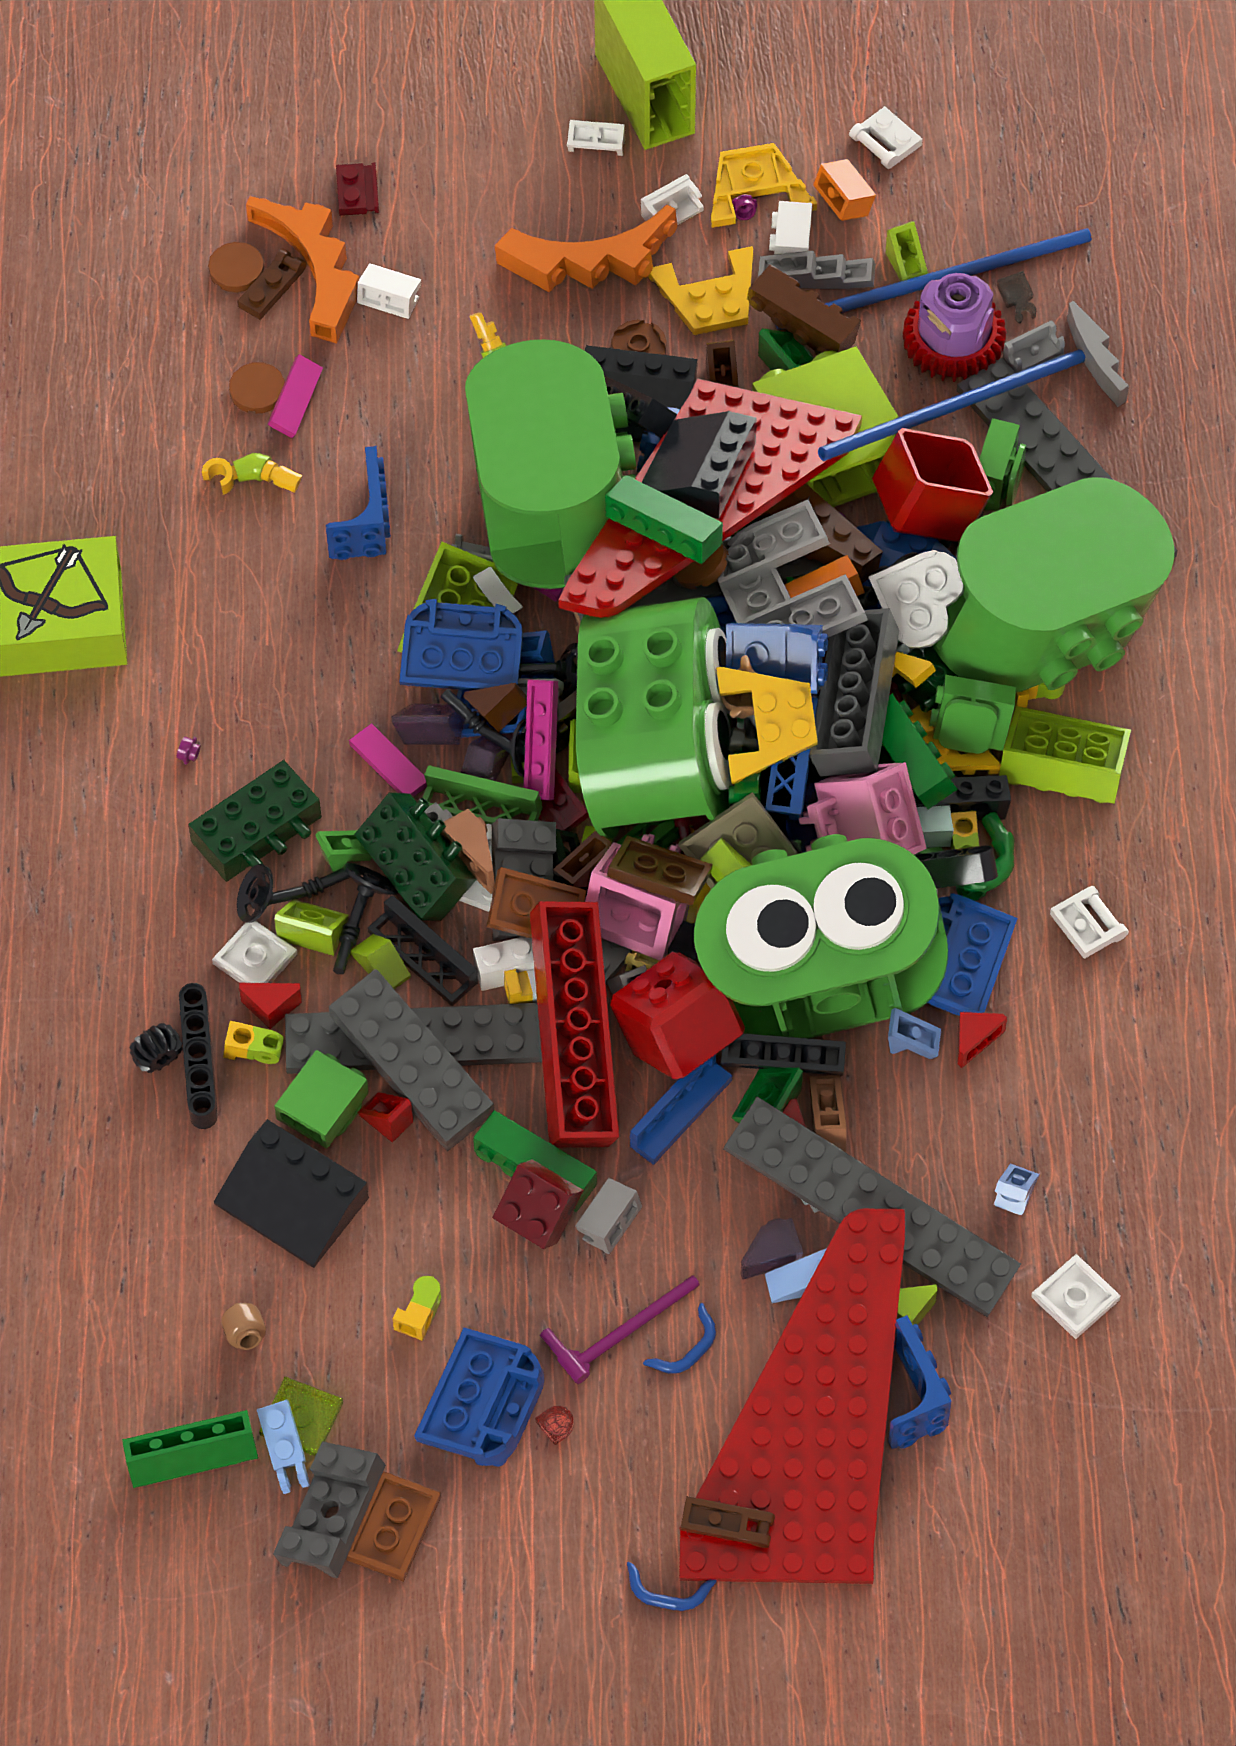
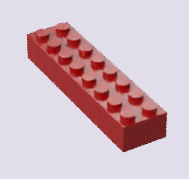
M539 901L530 912L549 1143L557 1148L609 1147L619 1138L598 902Z

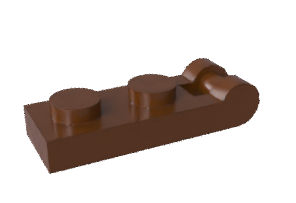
M283 248L280 249L272 263L237 300L238 307L261 320L304 272L307 264L306 261L299 257L295 259L289 251ZM285 266L290 268L287 272L282 270Z
M686 1496L680 1530L769 1548L771 1536L768 1534L770 1526L774 1525L775 1515L766 1511ZM748 1521L757 1523L756 1532L746 1530Z

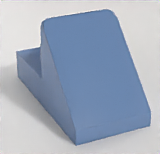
M897 1008L891 1009L888 1032L890 1053L895 1054L908 1049L928 1059L938 1057L941 1028Z
M1010 1164L998 1180L995 1189L997 1196L994 1205L1022 1215L1027 1207L1039 1174Z

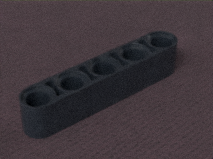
M989 845L914 855L926 867L936 888L988 882L998 877L993 847Z
M189 983L183 986L179 992L187 1103L191 1123L199 1129H208L215 1125L218 1117L209 1007L204 987L198 983ZM194 999L199 1000V1002L196 1004L188 1003L189 1001ZM195 1026H200V1027H202V1028H201L200 1030H198V1031H191V1030H190L192 1027H195ZM197 1053L205 1054V1055H204L203 1057H201V1058H193V1057H192L193 1055H195V1054H197ZM200 1080L207 1081L204 1085L201 1086L194 1084ZM203 1107L209 1109L207 1112L204 1113L196 1112L198 1109Z

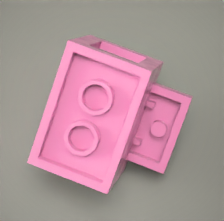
M906 762L878 764V771L874 773L835 775L814 783L818 801L807 806L808 811L803 812L804 817L798 818L800 824L815 825L818 839L832 834L844 835L847 841L859 838L881 839L895 843L913 855L927 849ZM811 845L806 846L807 852L812 851Z
M650 833L643 835L642 841L654 844L655 835ZM613 842L591 873L585 902H598L602 939L660 961L668 954V948L683 920L686 921L689 905L678 903L674 899L649 893L645 889L620 883L616 879L607 877L609 865L621 847L620 844ZM676 844V846L671 845L669 850L682 853L679 844Z

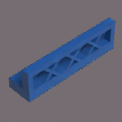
M812 697L814 718H816L818 698ZM810 748L797 754V761L794 757L789 758L795 765V773L785 780L777 771L778 765L783 760L771 765L765 806L767 812L787 814L791 820L799 821L798 818L802 817L811 759L809 755ZM777 777L781 783L775 787ZM792 780H794V781H793V788L791 789V788L789 787L788 783H790ZM783 787L791 795L790 807L772 805L774 794Z
M716 1054L684 1078H679L630 1130V1148L654 1165L731 1083L732 1075L716 1063Z

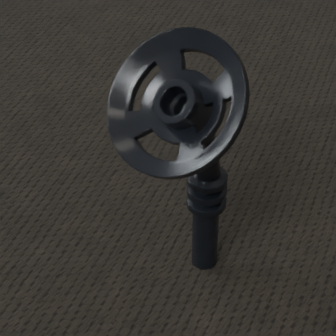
M578 643L570 644L557 662L520 663L519 678H521V675L554 674L556 679L564 683V688L570 686L567 691L564 692L563 690L562 695L559 696L562 700L566 699L577 690V665L574 664L573 659L577 657L578 661Z
M449 689L445 690L440 697L464 719L463 723L465 725L469 724L468 728H473L474 734L479 733L510 753L515 771L519 776L524 777L522 763L525 762L526 718L519 722L514 731L513 738L510 740L486 725L487 721L485 719L481 720L482 716H477L476 710L471 711ZM524 726L522 732L518 733L519 730Z
M346 863L344 866L346 873L359 884L357 887L359 892L349 920L343 925L339 938L341 945L333 971L340 975L345 973L352 947L356 946L360 933L359 924L369 897H373L375 893L384 895L398 894V891L387 877L355 863Z
M258 864L248 871L240 885L236 904L237 913L242 921L252 923L260 918L269 905L304 897L310 899L312 894L317 896L318 892L324 893V889L351 877L342 868L321 878L316 876L314 881L309 879L308 883L302 882V886L273 892V875L270 868L266 865ZM265 874L268 876L269 883L265 881ZM250 904L255 909L252 915L249 914L247 906Z

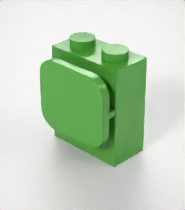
M993 418L991 420L979 458L993 490V494L983 510H1000L1002 500L1006 498V495V506H1012L1024 469L1027 446L1021 443L1017 452L1020 429L1018 424Z
M945 675L943 686L938 685L936 689L935 703H938L937 709L932 708L929 719V726L934 727L933 739H938L940 744L947 749L969 753H983L988 748L1003 751L1015 707L1016 687Z
M316 1050L274 1105L276 1119L328 1149L333 1140L346 1131L357 1116V1112L361 1109L362 1101L369 1093L367 1079L361 1071L355 1068L350 1070L343 1066L335 1056L329 1053L323 1054Z

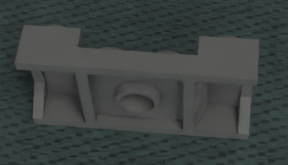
M498 818L492 824L494 880H496L497 870L503 867L553 881V854L556 852V822ZM492 928V941L523 937Z
M321 1442L310 1468L314 1477L292 1527L285 1526L273 1553L282 1566L288 1567L292 1562L314 1566L333 1578L339 1577L386 1466L377 1453ZM339 1507L336 1515L325 1518L326 1512L330 1508Z

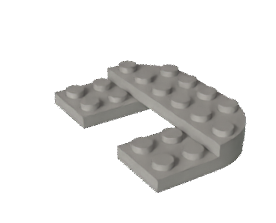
M805 500L747 526L726 544L729 556L727 555L726 557L728 563L718 578V582L736 623L823 625V633H828L829 638L868 620L846 574L790 598L776 568L830 544L809 500Z

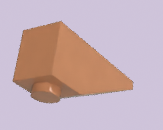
M466 809L443 821L446 824V828L441 834L450 845L453 841H458L463 846L458 856L473 873L477 881L492 894L495 880L486 835L488 829L481 817H476L469 809Z
M840 1075L809 1076L813 1132L846 1152V1120Z

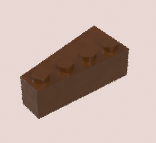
M771 264L749 287L747 300H749L750 305L755 310L766 313L777 327L788 330L793 334L794 339L798 343L809 346L815 351L816 355L825 351L841 352L850 349L855 343L861 323L859 318L854 315L850 319L841 314L843 311L841 307L834 303L831 306L824 304L818 293L811 289L803 291L800 289L801 285L797 280Z
M804 484L758 518V521L805 500H809L830 544L804 555L805 558L811 561L813 559L827 565L848 555L858 572L861 583L868 580L869 576L876 574L879 568L883 551L807 484Z

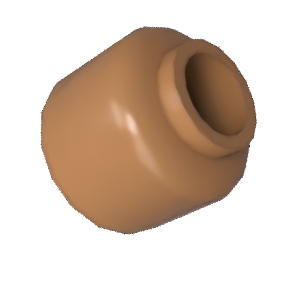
M236 1303L227 1309L222 1316L221 1325L226 1339L235 1348L242 1350L255 1348L266 1334V1326L261 1312L257 1306L251 1303Z

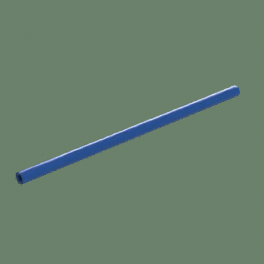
M1088 228L824 304L831 306L834 303L842 308L843 311L841 313L923 290L929 281L941 279L948 274L963 273L972 276L1091 242V233ZM776 326V329H777L778 331L785 329V328L781 329V328H779V327Z
M1078 349L819 447L818 455L821 460L826 461L897 434L901 428H913L1081 364L1085 361V354L1082 350Z

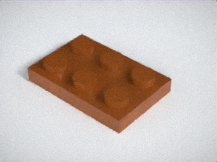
M500 867L497 870L486 927L532 939L530 912L539 901L584 902L586 890Z
M383 1471L346 1560L404 1582L441 1499V1492Z

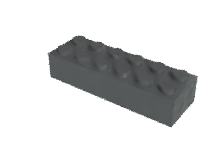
M890 608L864 610L867 621L829 637L828 651L825 658V663H828V678L825 681L824 687L821 686L815 718L818 745L811 747L809 754L820 777L874 773L878 771L899 636V628Z
M374 969L328 1006L330 1017L398 1096L410 1100L412 1112L447 1152L485 1122L494 1111V1103L377 969Z

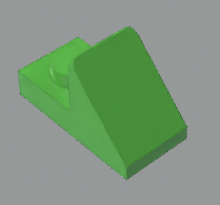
M357 830L318 831L315 836L322 854L332 872L342 869L347 861H370L372 859L354 835Z

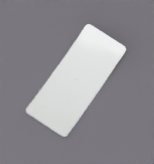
M488 567L473 576L479 588L494 607L495 604L503 605L512 613L523 608L503 585L492 567Z

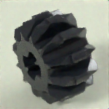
M160 1023L157 1026H151L146 1031L143 1030L140 1036L135 1037L134 1042L131 1043L129 1048L131 1050L130 1054L133 1057L132 1060L141 1071L152 1073L156 1069L160 1071L164 1066H169L170 1062L176 1060L178 1054L183 1050V1043L171 1025Z

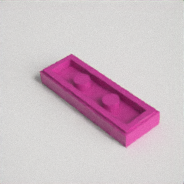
M300 354L295 357L267 425L290 438L296 435L323 367Z
M372 723L349 740L350 746L397 793H408L414 797L427 787L424 774Z

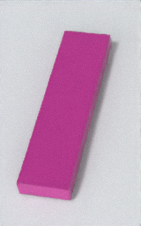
M528 680L524 788L539 791L541 800H554L558 681Z

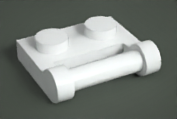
M885 106L863 123L854 125L849 132V136L853 140L860 141L880 158L881 164L887 169L892 168L922 146V138ZM869 133H871L872 135H874L880 142H882V143H883L887 148H889L891 151L888 152V151H887L884 147H882L876 140H874V139L869 135Z
M1094 886L1087 887L1050 910L1052 918L1084 959L1113 942L1121 941L1129 933L1125 925L1119 924L1098 897L1099 892ZM1084 904H1089L1109 929L1108 931H1103Z

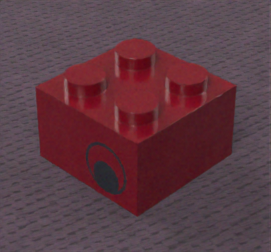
M531 1159L518 1164L492 1218L542 1249H546L558 1243L584 1190Z

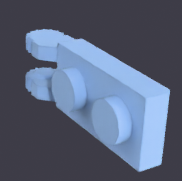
M284 1400L256 1409L273 1469L277 1472L282 1492L284 1494L291 1492V1483L287 1476L286 1468L292 1466L296 1467L299 1484L303 1488L310 1486L304 1464L306 1458L289 1401Z

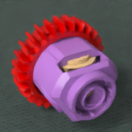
M963 273L948 274L941 279L931 280L927 283L922 291L920 302L915 301L913 308L909 309L907 317H905L902 335L904 349L907 350L908 358H913L914 366L921 365L922 373L930 370L931 378L939 374L942 381L948 376L952 377L953 382H955L957 377H962L965 380L967 375H978V371L982 369L987 370L990 364H995L996 360L1001 358L1007 333L1005 319L1001 318L1000 310H995L993 292L990 287L977 276Z

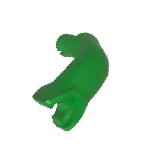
M996 812L986 815L981 823L992 839V847L998 856L995 859L998 877L988 882L956 886L958 895L974 901H978L986 895V892L1000 886L1009 878L1014 869L1015 839L1013 834L1006 830Z

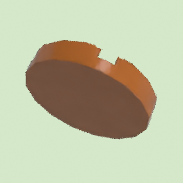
M232 242L222 245L213 252L209 259L208 269L214 284L216 283L222 290L238 293L246 291L263 273L264 262L261 253L255 247L247 243Z
M637 319L627 321L617 327L611 339V348L665 355L667 341L664 332L658 325L652 322L651 324L644 323V320Z
M252 362L241 366L233 373L229 381L230 397L234 405L245 412H248V410L255 411V414H263L274 409L285 380L281 372L273 365L264 362Z
M722 543L705 562L700 564L694 561L674 576L683 587L691 590L697 589L695 586L702 585L705 587L712 584L720 577L727 566L726 557L727 555L729 556L727 548Z

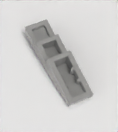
M814 251L760 256L758 277L771 264L797 280L801 288L851 289L874 287L876 264L873 258L846 261L843 254L816 257Z
M1074 301L1070 302L1067 322L1077 349L1084 352V363L1098 385L1115 405L1119 407L1127 401L1129 385L1117 374L1119 360L1108 350L1110 337Z

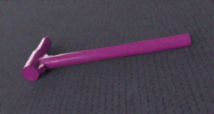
M692 1275L583 1353L571 1349L567 1350L550 1328L543 1330L540 1337L558 1357L557 1361L574 1382L580 1384L590 1375V1362L700 1286L699 1281Z

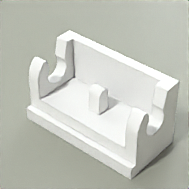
M570 120L567 141L568 152H574V148L617 151V156H623L625 124Z
M685 174L642 198L641 216L647 221L667 204L676 209L677 224L679 225L704 211V206L699 200L702 194L690 180V177Z
M369 263L358 281L357 303L409 319L419 299L416 293L421 286V279Z

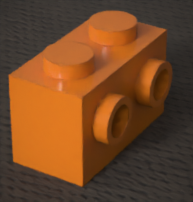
M846 159L820 165L813 186L839 219L844 221L868 216L876 194L850 161Z

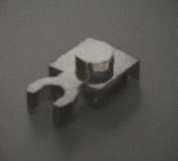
M1021 271L998 279L996 285L1006 307L1015 306L1016 308L1015 320L1019 324L1022 323V311H1028L1032 319L1036 318L1037 309L1033 303L1028 302L1033 299L1034 294L1024 272Z

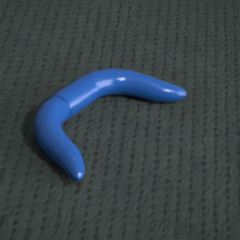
M700 1303L698 1307V1316L704 1326L703 1338L679 1361L668 1362L657 1358L647 1359L643 1362L644 1366L668 1374L681 1373L693 1366L709 1350L716 1336V1328L703 1303Z
M627 1562L629 1581L633 1593L645 1604L678 1611L694 1609L705 1600L709 1591L717 1582V1580H707L701 1584L694 1595L688 1598L649 1592L643 1587L639 1571L634 1564Z

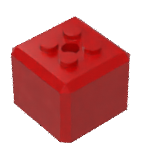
M901 428L897 432L872 477L894 532L951 542L960 541L966 528L979 518L993 494L975 448L970 442L962 438Z
M671 952L613 994L610 1003L633 1055L672 1079L687 1076L740 1037L745 1029L733 1000L722 994L710 982L699 963L677 952Z

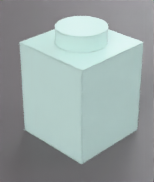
M950 805L933 806L929 810L926 807H917L926 848L950 847L954 831Z

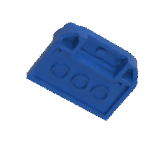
M437 599L425 600L426 603L416 607L407 616L404 629L400 685L468 691L510 683L518 685L523 633L518 618L507 607L495 604V607L438 603Z
M950 893L947 897L938 898L948 942L947 970L938 991L927 1003L959 1016L960 1012L984 1013L1018 918L964 896Z
M463 1328L414 1435L416 1441L475 1460L476 1465L502 1466L505 1464L507 1458L515 1451L544 1386V1372L537 1357L530 1348L523 1344Z

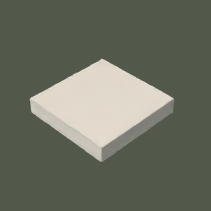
M254 921L252 923L246 922L215 955L212 962L213 965L239 983H272L298 953L297 949L257 921Z
M1075 1254L1035 1289L1031 1297L1069 1334L1077 1339L1120 1301L1121 1295Z

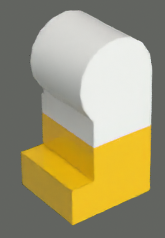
M516 969L504 971V988L508 1004L537 1003L535 970L518 973Z

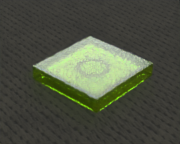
M284 1377L272 1404L284 1400L289 1401L303 1452L316 1456L321 1442H325L342 1407L343 1398ZM261 1427L260 1430H259V1434H260V1436H263V1437H264V1434H263V1431H262V1427Z

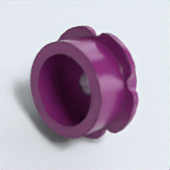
M740 195L732 200L737 219L749 220L754 217L758 204L755 199H752L751 195Z
M184 736L176 758L183 760L184 764H188L190 760L196 761L201 745L196 744L197 738L193 737L191 739Z

